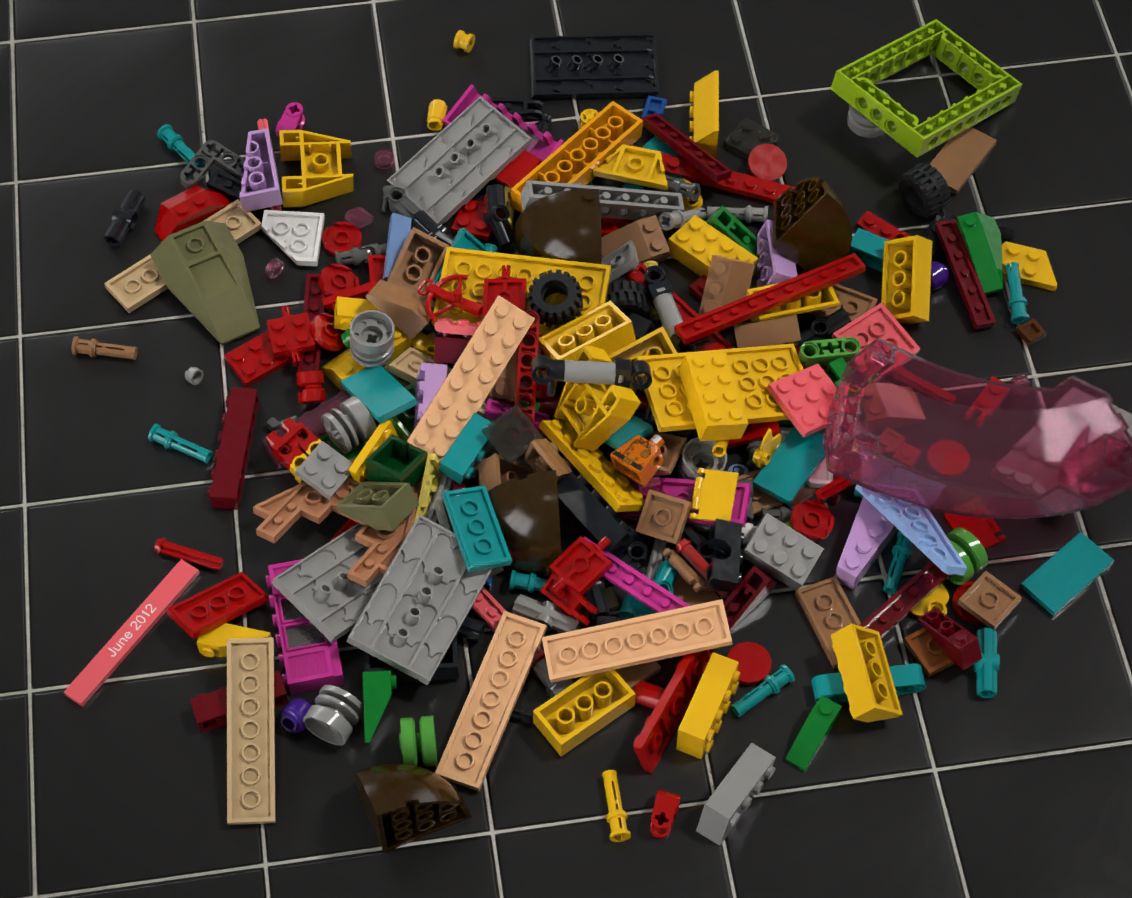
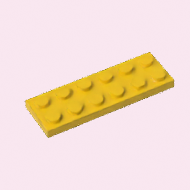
M542 420L538 426L541 431L557 446L562 454L615 512L643 510L645 504L643 495L629 484V480L614 468L613 463L603 456V452L597 448L595 451L573 446L578 438V434L569 421Z

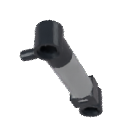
M656 265L648 267L644 272L645 288L649 293L653 308H656L660 321L677 353L696 352V346L709 343V337L706 336L684 345L674 332V325L682 323L683 319L673 298L671 285L668 279L665 280V271Z
M538 355L531 361L532 379L537 384H547L546 394L549 397L555 395L556 381L613 384L625 388H630L631 381L632 386L638 390L647 389L652 384L650 365L643 360H637L631 364L630 359H615L613 363L550 359L546 355ZM544 368V369H546V370H544V371H539L538 369Z

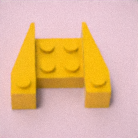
M279 130L281 161L301 160L302 176L282 177L283 208L304 207L354 191L353 174H342L341 159L351 158L350 140L303 130Z
M583 345L575 358L576 361L612 362L604 349ZM566 382L554 417L571 423L578 434V438L573 444L574 447L595 451L631 419L641 402L630 388L611 384L607 392H605L600 384Z

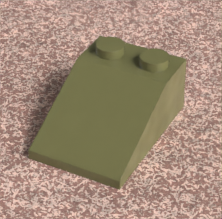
M362 481L335 507L338 511L376 530L393 531L399 527V524L413 513L412 511L419 506V503L409 483Z

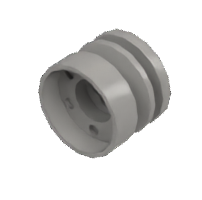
M367 310L353 318L350 324V354L358 364L365 367H379L391 360L394 354L395 325L388 315L377 310Z
M351 396L339 405L340 411L337 408H333L330 410V413L326 412L321 416V421L328 437L345 454L350 452L352 447H358V439L363 442L370 439L377 428L366 406L355 396Z
M699 437L691 439L685 444L677 468L678 479L696 480V477L705 478V475L697 474L698 468L724 471L727 464V452L723 457H716L713 455L714 452H712L715 440L700 441Z
M324 685L320 689L319 695L315 698L316 705H312L303 718V723L318 738L330 744L342 746L347 742L353 731L351 725H356L359 717L364 713V706L346 690L333 685Z

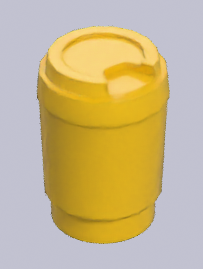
M435 99L429 104L427 127L430 130L439 131L443 128V119L447 112V105L444 101Z

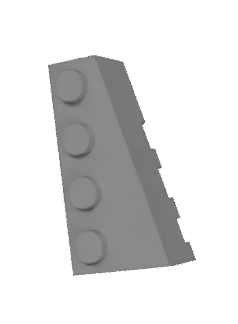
M751 743L705 803L696 831L721 846L742 813L750 806L754 795L760 793L764 780H769L775 771L773 764L776 757Z

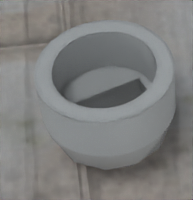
M197 367L188 368L189 370L185 371V379L193 385L199 384L203 379V371Z

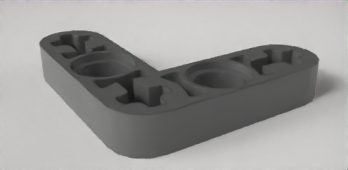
M214 140L206 141L182 170L180 183L187 189L197 185L213 164L242 180L244 174L241 171H244L245 159ZM212 148L215 149V152H214V151H212L211 153L208 152V149H209V150H211ZM230 157L234 162L228 165L223 162V159ZM203 161L206 166L198 168L195 166V162ZM192 171H193V172H194V174H193V179H189V180L187 181V180H186V177L189 178V177L191 176V174H192Z

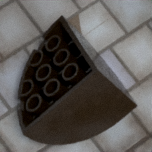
M819 177L805 178L797 183L796 188H788L773 201L772 247L806 271H811L847 256L852 241L850 217L838 193Z
M599 190L561 191L540 198L529 205L520 214L514 227V241L518 253L523 256L601 264L602 241Z
M556 470L527 474V479L520 481L514 478L488 491L512 558L511 565L503 566V572L511 575L512 570H516V573L528 575L534 573L536 577L548 579L553 573L549 566L561 555Z
M383 764L354 772L356 789L383 853L472 817L468 806L459 792L440 775L425 768L409 764Z

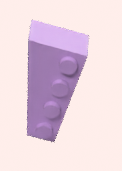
M265 128L248 132L246 160L243 167L244 175L241 181L242 189L239 196L243 212L283 205L269 130Z
M768 219L757 234V255L760 256L757 271H761L760 279L757 280V287L781 283L798 276L796 263L772 247L773 221Z
M421 363L416 377L415 398L417 405L415 406L414 429L447 378V365Z
M864 496L835 574L840 583L852 590L855 589L898 530Z

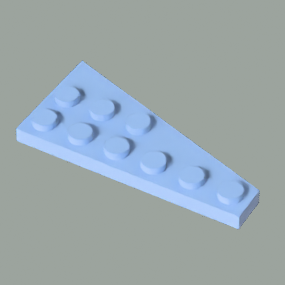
M858 481L855 489L937 567L948 575L965 574L967 570L965 563L916 489Z

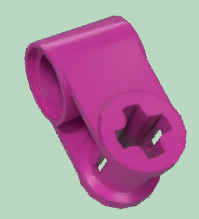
M293 102L286 106L281 119L277 123L276 136L280 137L279 130H302L305 124V117L300 103Z

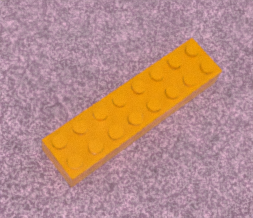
M612 101L510 189V206L520 213L523 212L521 192L527 180L580 185L589 184L596 177L593 175V169L596 166L598 168L605 163V159L610 154L615 153L616 149L622 144L633 145L642 136L643 120Z

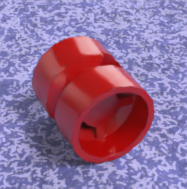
M316 370L296 373L297 386L301 388L298 391L299 404L326 401L325 389L322 388V384H324L323 371Z

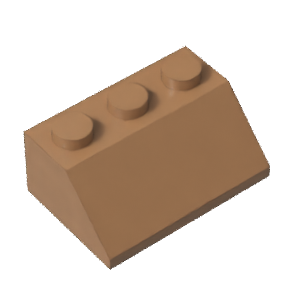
M712 255L698 315L746 297L747 289H750L755 264L721 255Z
M797 314L761 322L750 321L734 325L738 348L794 343V345H797V341L801 340Z

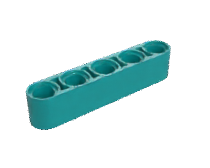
M920 664L889 666L897 695L913 694L925 690L926 684ZM841 673L823 674L812 678L811 683L816 703L821 695L835 703L848 702L843 688L844 683Z

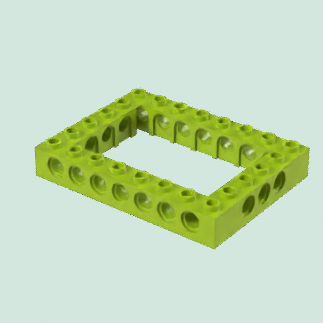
M935 19L837 70L830 89L911 154L919 157L1014 103L1022 83ZM932 54L978 90L975 94L964 97V100L957 104L953 103L950 108L944 111L941 110L939 114L932 118L928 117L925 122L918 125L919 120L914 114H910L899 102L896 103L886 95L885 91L882 92L874 84Z

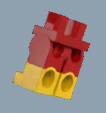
M287 418L281 424V429L286 434L281 438L275 431H272L266 437V442L272 448L271 454L295 476V480L300 484L304 481L295 475V471L319 445L321 440L306 428L301 421L296 423L292 419Z

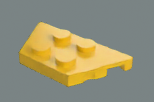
M622 144L616 149L615 153L610 154L605 159V163L599 168L596 166L593 169V175L597 177L666 191L668 189L660 151Z
M1007 241L1002 244L1003 279L1008 280L1005 265L1009 263L1011 267V262H1018L1022 284L1056 291L1057 282L1046 251Z

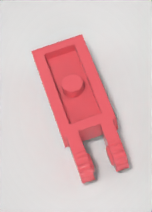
M441 318L436 321L434 329L442 333L473 336L482 321H478L477 324H471L469 320L459 319L457 322H454L451 318Z

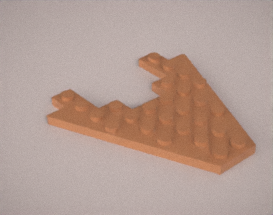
M357 457L350 459L349 461L353 463ZM350 476L330 500L306 482H303L255 505L253 512L265 519L256 529L257 536L274 544L301 516L320 524L334 511L364 525L355 535V541L369 547V549L347 572V577L367 587L379 573L383 575L386 573L414 525L417 507L409 517L399 524L397 529L393 531L376 530L338 511L335 507L360 484ZM423 476L411 487L417 501H419Z

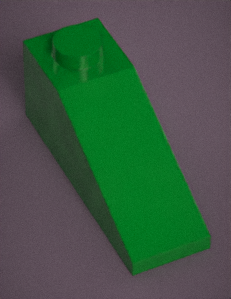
M723 205L711 213L705 221L757 258L759 257L757 255V237Z
M392 670L363 671L365 743H370L391 698L392 689H397L396 675H392Z
M821 695L800 730L785 761L805 772L838 721L842 706Z

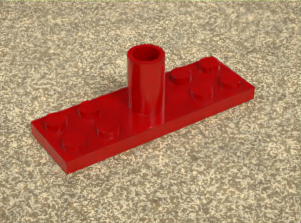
M710 650L684 655L683 659L678 662L676 671L666 688L644 681H639L635 686V703L654 709L652 714L646 718L644 728L640 735L636 736L633 745L644 771L653 773L684 718L710 660Z

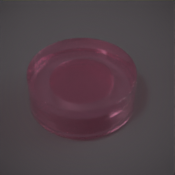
M386 149L377 151L374 155L375 165L380 169L392 167L394 164L393 153Z
M275 258L267 264L264 273L269 278H275L282 272L284 263L279 258Z

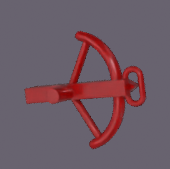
M450 275L439 280L435 285L433 280L425 279L417 289L418 294L422 296L427 295L425 309L433 322L438 320L436 316L454 307L480 317L483 312V306L462 297V280H467V275ZM458 280V289H455L453 293L441 288L450 281ZM430 282V284L427 287H425L426 292L422 293L420 290L423 288L425 283ZM433 297L450 304L435 313L431 310Z

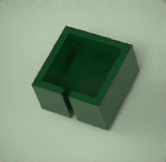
M391 435L365 460L367 479L373 482L409 483L412 487L424 475L428 456L427 451L410 445L408 449L406 441Z

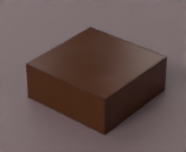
M1034 318L1018 326L1016 329V333L1028 346L1043 339L1047 333Z

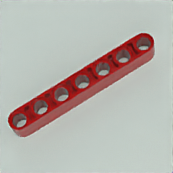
M533 310L525 311L535 318L533 321L534 325L530 326L517 347L512 452L517 458H524L527 449H519L517 444L523 442L529 447L534 439L536 382L532 379L531 366L526 367L522 364L523 360L531 362L534 357L538 356L540 319L539 315ZM530 340L532 341L533 345L526 346L524 345L523 341ZM526 380L530 382L531 386L523 387L520 382ZM521 401H527L530 404V407L523 408L520 406L519 403ZM526 422L529 428L522 429L518 423Z

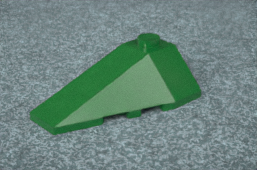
M979 212L958 216L956 223L985 295L1002 291L1001 232L995 219Z

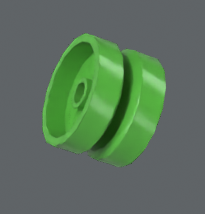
M957 527L946 536L965 563L967 570L964 575L954 574L948 580L954 584L963 585L974 574L987 566L988 556L983 545L971 532Z
M433 715L421 716L419 720L420 731H416L415 720L412 717L400 718L401 733H399L400 752L403 755V764L418 766V754L422 753V762L426 768L437 767Z

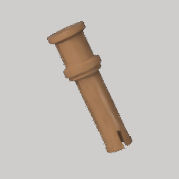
M75 336L72 341L71 351L73 355L79 353L87 354L90 357L103 355L136 360L138 348L136 346L101 343L94 338L91 340L79 339L78 336Z

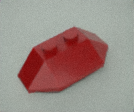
M195 185L161 203L154 229L155 234L162 242L168 235L201 223L231 204V202L222 193Z

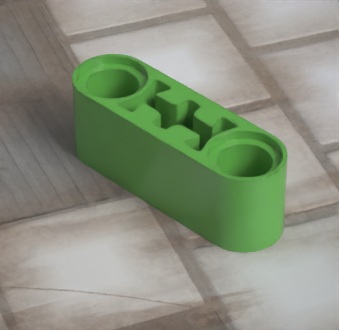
M854 337L807 341L801 345L798 356L803 368L819 364L820 367L827 366L828 363L840 357H843L845 362L850 364L856 360L861 345Z

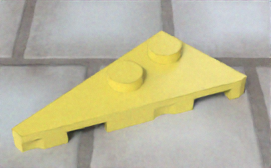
M428 453L415 521L419 514L426 517L442 477V473L439 472L440 462L435 453Z

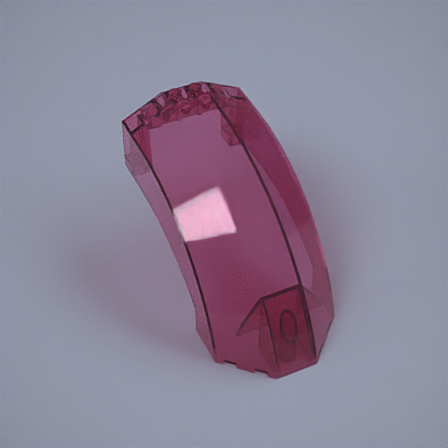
M877 338L848 361L830 405L823 445L827 471L868 490L880 493V495L885 497H893L894 500L899 499L903 502L911 503L913 506L954 515L995 519H1029L1069 514L1093 508L1131 489L1132 438L1127 431L1129 426L1121 413H1116L1111 404L1113 399L1110 394L1073 375L1054 388L1006 384L942 367L883 339Z

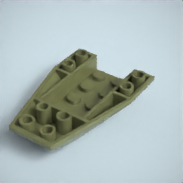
M206 220L168 235L150 254L167 288L221 345L260 330L244 256L225 223Z

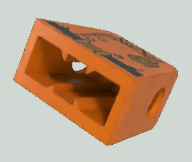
M657 434L649 441L640 435H636L610 454L614 468L645 487L664 461L660 450L665 444L664 440Z

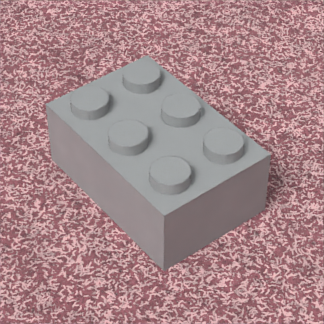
M766 513L758 523L742 553L743 558L790 588L798 590L803 586L824 548Z

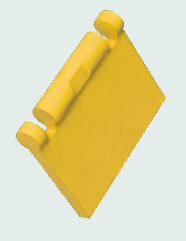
M698 468L697 474L705 475V478L696 477L690 509L699 511V513H689V519L714 522L717 518L731 521L739 473Z

